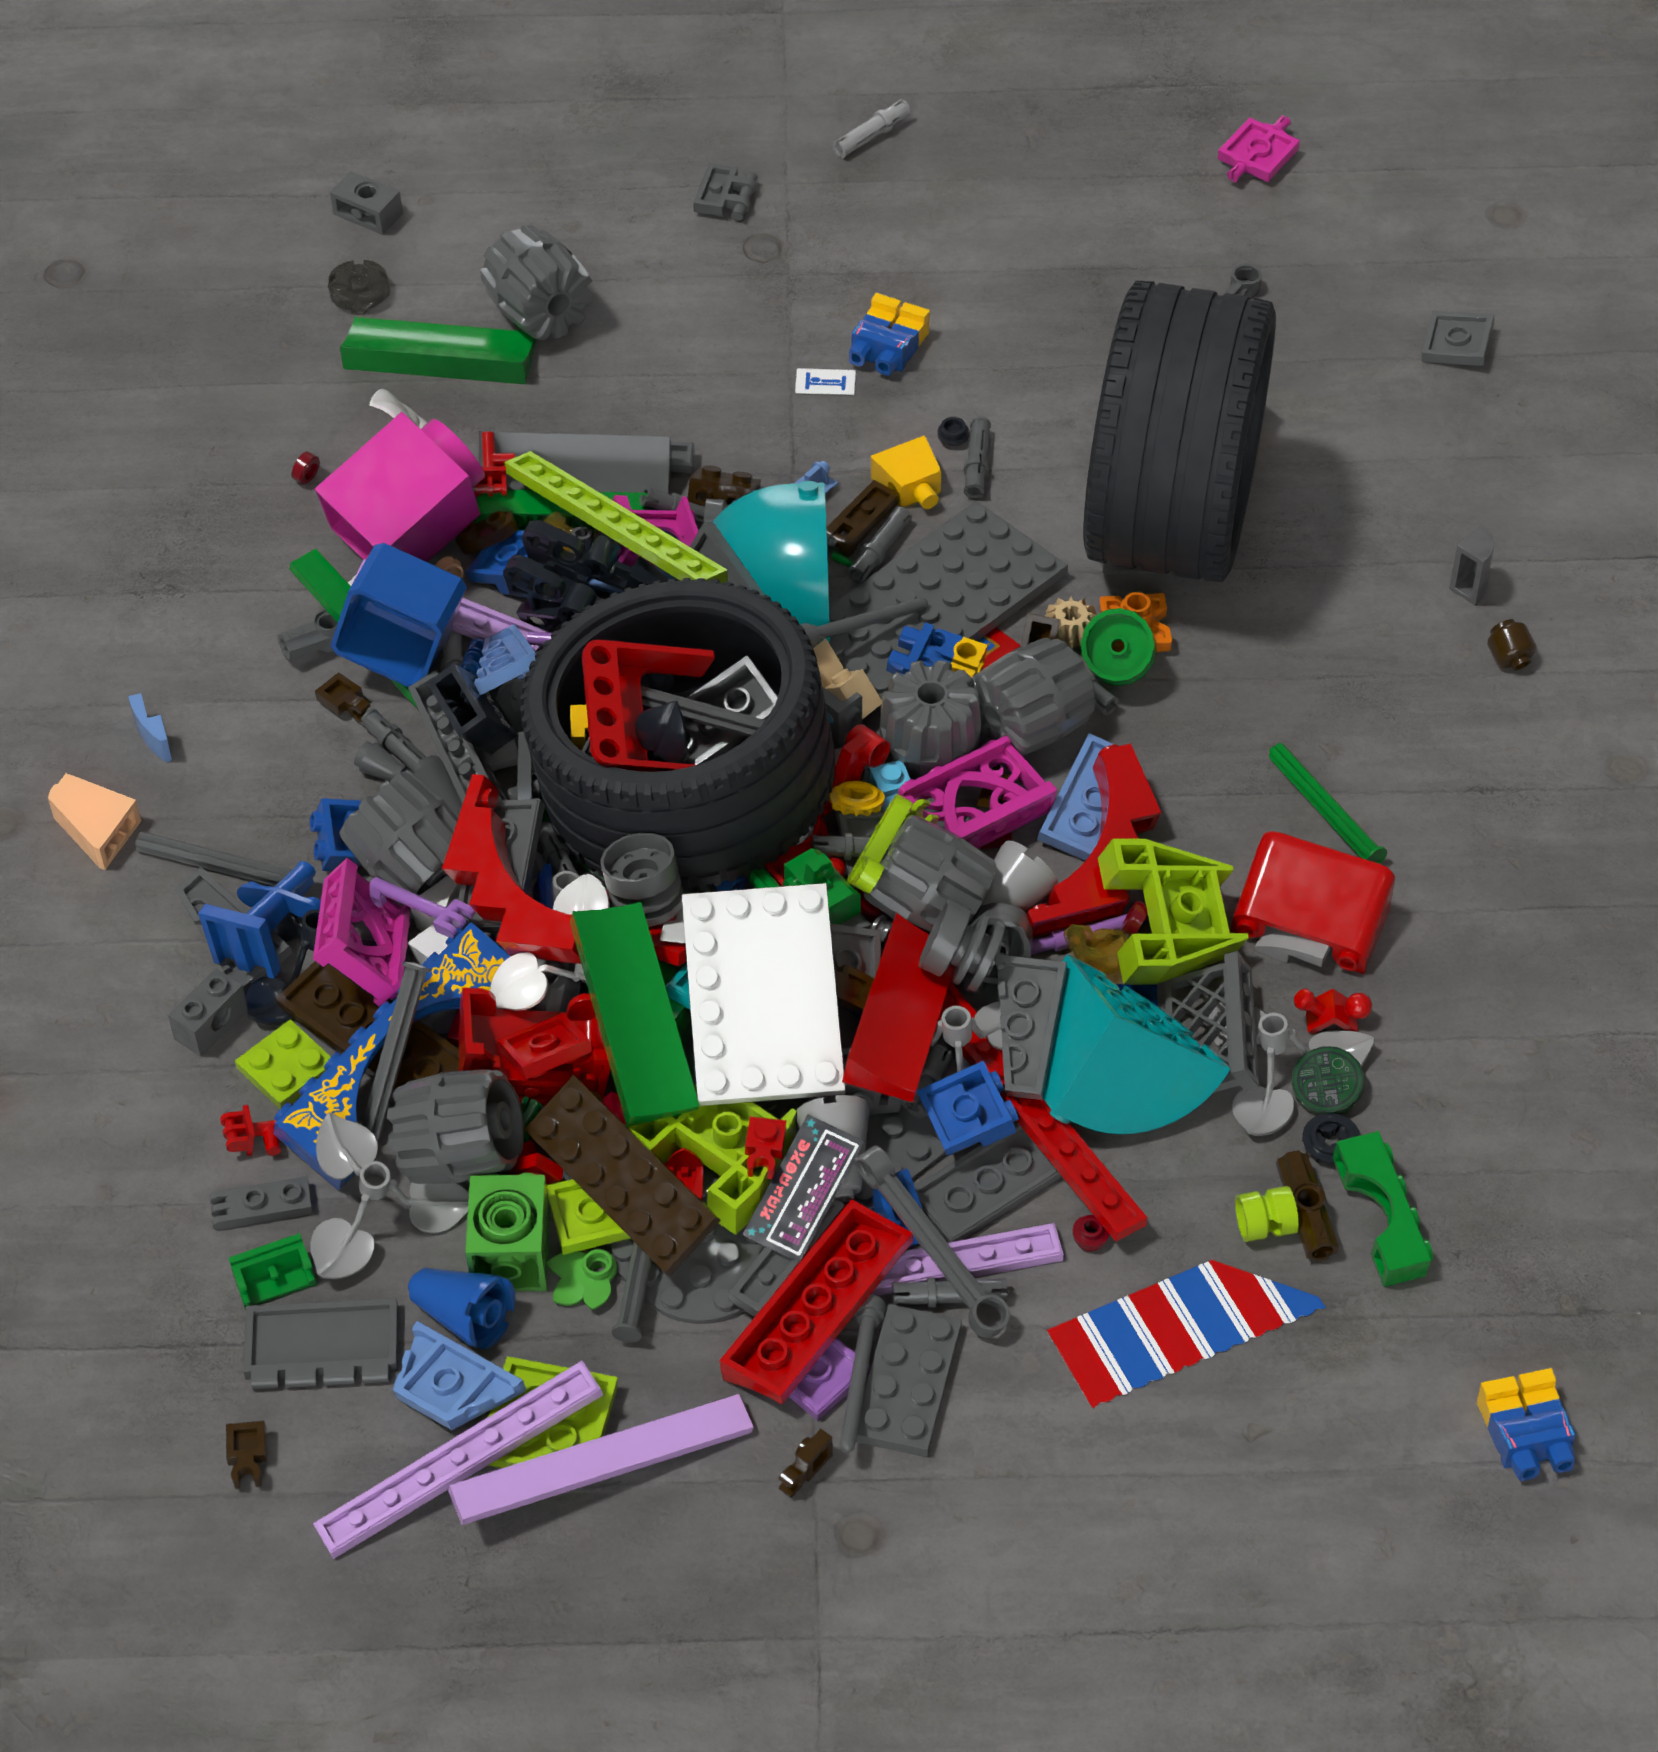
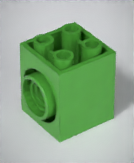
M492 1173L483 1176H470L465 1250L468 1271L471 1273L502 1276L512 1282L515 1291H547L550 1210L545 1175H535L533 1173L497 1175Z

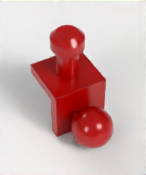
M1333 988L1317 997L1308 989H1301L1295 994L1293 1001L1296 1008L1306 1011L1307 1031L1312 1035L1334 1023L1346 1031L1358 1032L1357 1019L1366 1018L1372 1011V1001L1366 994L1358 992L1347 998Z

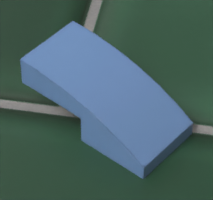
M142 694L128 696L136 727L146 745L164 762L172 761L161 715L147 718Z

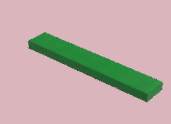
M315 548L292 561L289 570L338 622L351 586ZM391 680L393 684L404 694V696L415 706V708H417L416 703L408 687Z

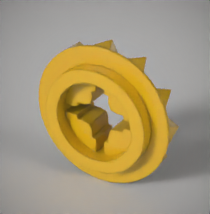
M862 781L842 783L839 786H835L829 794V802L832 803V809L841 811L843 815L853 814L855 817L858 815L868 817L871 813L880 812L885 800V795L879 788Z

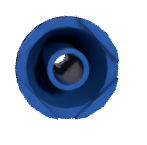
M422 1268L411 1277L408 1284L409 1297L415 1305L473 1348L489 1349L496 1344L508 1328L509 1323L504 1321L507 1311L511 1310L514 1312L515 1290L512 1282L499 1275Z

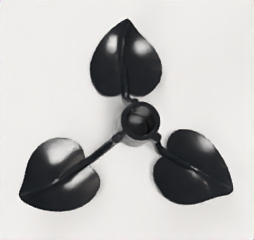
M677 700L649 708L638 716L635 723L637 738L645 749L654 751L653 755L648 757V761L683 764L687 762L689 750L687 748L686 727Z
M310 910L302 918L289 912L273 930L284 942L293 941L300 937L302 941L301 949L291 981L288 984L279 977L273 979L267 976L257 979L250 985L246 993V1007L248 1017L252 1020L267 1025H279L286 1023L290 1019H295L278 1006L276 998L299 977L307 950L314 951L320 910ZM361 939L363 945L377 946L374 941Z

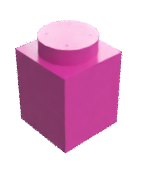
M401 412L315 488V492L329 527L362 559L366 560L374 545L386 543L428 562L480 515L473 488L485 478V473L468 447L442 422L437 419H431L420 429Z

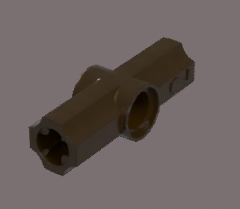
M1300 1150L1287 1152L1283 1157L1277 1159L1276 1167L1282 1185L1290 1187L1295 1199L1298 1213V1234L1306 1258L1313 1259L1315 1262L1327 1260L1338 1252L1339 1246L1325 1207V1192L1317 1183L1308 1154L1302 1153ZM1302 1204H1308V1205H1311L1312 1207H1306V1206H1303Z

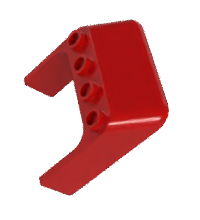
M592 640L582 652L590 750L596 762L603 767H616L640 772L672 771L695 766L694 764L648 761L647 749L641 745L635 731L636 720L643 712L640 681L641 677L646 673L702 677L715 659L714 651L608 640Z

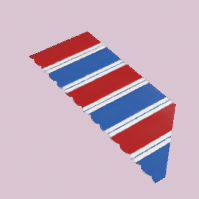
M1210 1260L1047 1329V1332L1093 1409L1100 1402H1109L1116 1395H1125L1133 1388L1144 1387L1149 1381L1162 1379L1167 1373H1176L1183 1366H1192L1199 1362L1200 1359L1211 1358L1216 1352L1227 1351L1233 1345L1247 1342L1250 1337H1259L1267 1330L1278 1329L1283 1323H1292L1299 1316H1308L1315 1309H1324L1326 1307L1318 1296L1221 1262Z

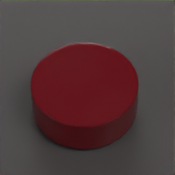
M309 451L302 453L292 468V479L303 485L309 483L318 472L320 466L319 457Z
M1139 900L1134 902L1122 923V932L1130 936L1138 932L1148 913L1146 904Z

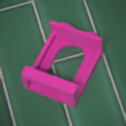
M615 495L613 498L614 502L659 529L673 533L679 541L689 547L699 532L695 513L691 510L687 497L681 498L676 511L631 510L627 495ZM618 543L621 547L620 563L634 567L639 555ZM644 559L645 561H647V562H648L650 565H652L653 567H657V566L654 565L653 563H651V562H649L648 560Z

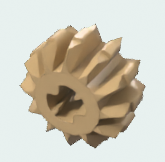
M1071 596L1068 601L1058 598L1055 605H1048L1045 616L1061 619L1057 639L1066 642L1067 646L1073 650L1076 646L1081 649L1084 628L1096 616L1094 606H1087L1085 598L1077 602Z

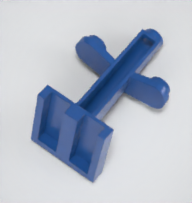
M300 861L274 887L262 886L252 881L241 885L237 889V896L244 904L252 907L246 914L205 904L198 915L213 962L220 965L225 958L233 959L238 970L251 972L255 965L264 967L268 977L274 979L281 970L270 933L289 912L302 918L310 910H320L321 900L312 896L308 898L303 897L314 884L315 868L308 862Z

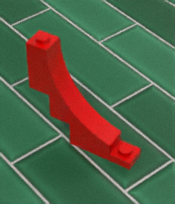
M1131 743L1121 746L1112 744L1099 751L1092 767L1099 787L1102 810L1101 828L1097 845L1090 856L1074 873L1053 887L1046 904L1036 905L1028 911L1027 916L1032 926L1033 937L1049 934L1051 931L1062 928L1069 929L1122 915L1129 901V896L1125 889H1104L1098 857L1112 839H1138L1136 833L1153 830L1161 814V810Z
M472 774L442 869L456 884L474 886L469 905L483 920L502 922L496 942L510 956L529 952L537 959L581 964L570 925L571 914L550 909L535 901L519 885L508 857L506 824L493 811L498 804L499 790L485 775Z

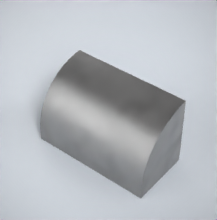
M1483 524L1479 525L1457 545L1449 587L1451 591L1473 605L1478 604L1485 595L1494 551V538Z

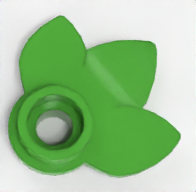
M595 1249L587 1254L580 1251L564 1255L560 1253L547 1262V1267L561 1277L553 1293V1302L555 1304L573 1306L584 1300L588 1308L595 1310L609 1299L611 1295L610 1282L616 1276L617 1264L614 1257L608 1252ZM597 1267L604 1268V1270L600 1272L593 1271Z

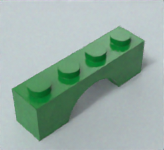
M1379 1131L1337 1141L1332 1159L1344 1189L1357 1191L1374 1199L1381 1206L1387 1218L1388 1228L1375 1239L1370 1254L1383 1287L1425 1277L1433 1260V1251L1427 1239L1423 1240L1419 1231L1420 1220L1416 1209L1408 1204L1405 1181L1400 1174L1397 1175L1393 1167L1394 1157L1390 1145L1383 1142Z

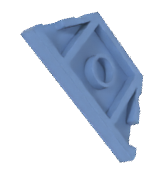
M417 1321L412 1328L414 1339L411 1349L405 1350L401 1362L403 1367L397 1375L393 1392L398 1400L448 1429L453 1430L522 1394L527 1388L522 1379Z

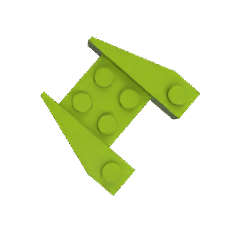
M1112 839L1098 857L1104 889H1143L1152 934H1132L1117 952L1123 985L1159 984L1225 960V954L1238 951L1248 940V933H1230L1220 886L1234 871L1232 865L1148 839Z
M696 1084V1085H694V1088H695L696 1095H697V1084ZM753 1102L699 1106V1109L696 1111L629 1127L664 1163L680 1148L684 1147L694 1152L704 1165L721 1176L707 1189V1206L721 1219L719 1224L736 1235L749 1223L772 1179H767L768 1169L764 1166L756 1167L753 1177H748L747 1160L750 1155H745V1143L750 1116L770 1119L777 1118ZM793 1108L780 1119L787 1120L782 1159L774 1158L775 1173L796 1136L797 1111Z

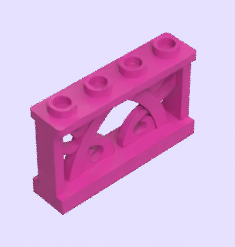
M1004 736L996 741H988L981 748L963 755L942 767L937 766L929 771L928 774L916 780L910 779L899 788L898 794L910 800L912 805L917 800H927L932 797L935 801L930 802L931 804L927 808L931 810L942 809V811L932 813L923 810V817L926 818L930 814L937 815L939 817L938 821H943L946 830L955 833L978 849L1049 813L1058 790L1050 781L1045 782L1013 747L1008 736ZM1004 763L1012 774L1008 779L1002 778V766L996 771L991 768ZM1019 780L1026 789L1016 784V781ZM960 786H974L994 790L990 799V810L984 813L972 807L955 808V798ZM1002 794H1004L1003 800H1006L1007 802L1000 804L998 802V799ZM965 816L973 818L967 822H964Z
M346 858L324 878L313 960L323 967L328 963L373 995L374 1003L381 1006L389 998L392 1000L398 996L397 991L400 988L405 966L402 964L405 961L406 949L408 947L407 939L408 929L411 924L409 921L411 908L404 904L400 906L386 896L387 902L381 908L376 906L370 897V882L357 873L358 865ZM363 920L377 946L363 945L359 933L351 922Z

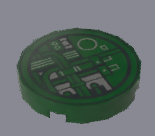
M1321 1046L1309 1050L1298 1059L1292 1071V1090L1296 1101L1302 1107L1309 1110L1310 1113L1316 1116L1325 1113L1342 1115L1350 1111L1358 1099L1360 1100L1364 1092V1073L1359 1061L1350 1052L1339 1047Z

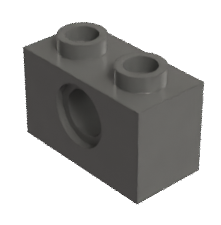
M352 171L330 191L333 215L381 235L403 214L400 191Z
M215 968L168 1014L174 1040L201 1057L247 1012V1001L243 985Z

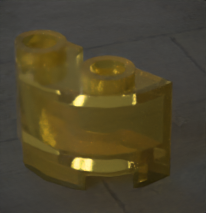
M1071 924L1063 932V937L1074 958L1105 973V978L1109 979L1107 975L1120 971L1117 952L1128 940L1124 932L1105 928L1093 932L1090 926Z

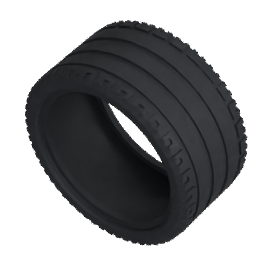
M1137 280L1133 283L1124 298L1115 326L1093 435L1083 520V542L1089 560L1104 564L1110 561L1111 565L1132 569L1140 566L1143 567L1144 571L1168 574L1170 571L1175 572L1176 576L1197 580L1204 577L1205 581L1223 582L1229 575L1235 561L1244 524L1268 393L1276 330V313L1271 301L1256 297L1254 300H1250L1248 296L1229 293L1220 296L1216 291L1192 288L1189 291L1185 290L1184 286L1160 282L1156 285L1154 281Z
M683 578L682 581H676L675 579H668V582L653 581V584L645 585L644 583L640 584L638 588H626L624 592L619 594L615 592L610 594V597L607 599L601 598L597 600V604L593 606L588 605L583 608V612L571 616L572 620L569 622L565 621L560 625L561 629L554 631L551 634V639L546 640L542 644L543 649L535 654V661L530 663V672L526 673L524 677L525 683L522 685L520 710L524 736L548 818L561 843H564L569 849L570 855L576 857L580 864H586L590 871H598L599 876L604 878L600 863L603 852L618 839L636 833H654L665 837L672 843L684 891H689L693 887L704 889L706 885L711 884L718 886L722 885L721 882L729 880V882H732L738 876H748L751 874L750 871L755 869L759 871L764 868V864L776 861L777 856L780 854L785 855L789 852L790 846H796L800 842V837L806 836L809 833V827L816 824L817 816L822 815L824 805L829 801V793L832 792L835 779V749L817 664L818 661L803 626L799 624L795 616H791L787 608L782 609L779 602H772L771 597L766 594L761 596L759 591L755 589L747 590V586H734L733 582L728 581L720 583V580L716 579L706 581L705 578H698L697 580ZM592 640L714 651L715 659L702 677L673 675L674 687L670 694L687 698L745 656H748L778 697L772 711L763 724L744 742L715 759L688 768L661 772H640L616 767H603L595 759L579 750L571 740L570 705H586L582 652Z

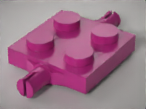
M1285 115L1280 116L1272 125L1261 123L1249 117L1218 150V160L1234 166L1227 172V177L1230 181L1232 179L1233 182L1238 181L1243 173L1247 172L1269 182L1299 150L1300 140L1284 132L1291 124L1287 116L1286 118Z

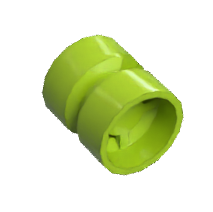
M1289 1186L1267 1189L1264 1196L1258 1191L1236 1195V1219L1243 1241L1250 1242L1266 1239L1269 1232H1272L1276 1237L1296 1234L1298 1232L1297 1207Z

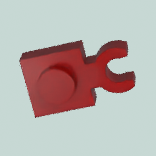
M750 1116L745 1143V1155H750L747 1160L748 1177H753L754 1169L758 1166H764L768 1169L767 1179L774 1177V1158L782 1159L787 1120Z

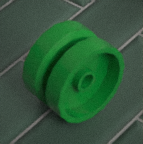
M1122 608L1105 610L1094 616L1084 628L1081 639L1082 657L1092 674L1103 683L1117 687L1132 685L1143 679L1152 669L1157 655L1156 640L1146 620L1134 611ZM1117 641H1123L1124 649L1121 652H1115L1112 649V646H1117Z

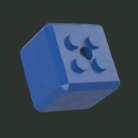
M386 543L376 544L348 591L330 646L336 655L409 687L430 674L448 640L467 586L461 577Z

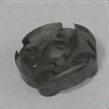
M352 260L335 267L328 277V291L332 302L340 308L350 310L354 315H363L368 309L383 302L390 294L386 270L376 262L363 260L364 264L354 265Z

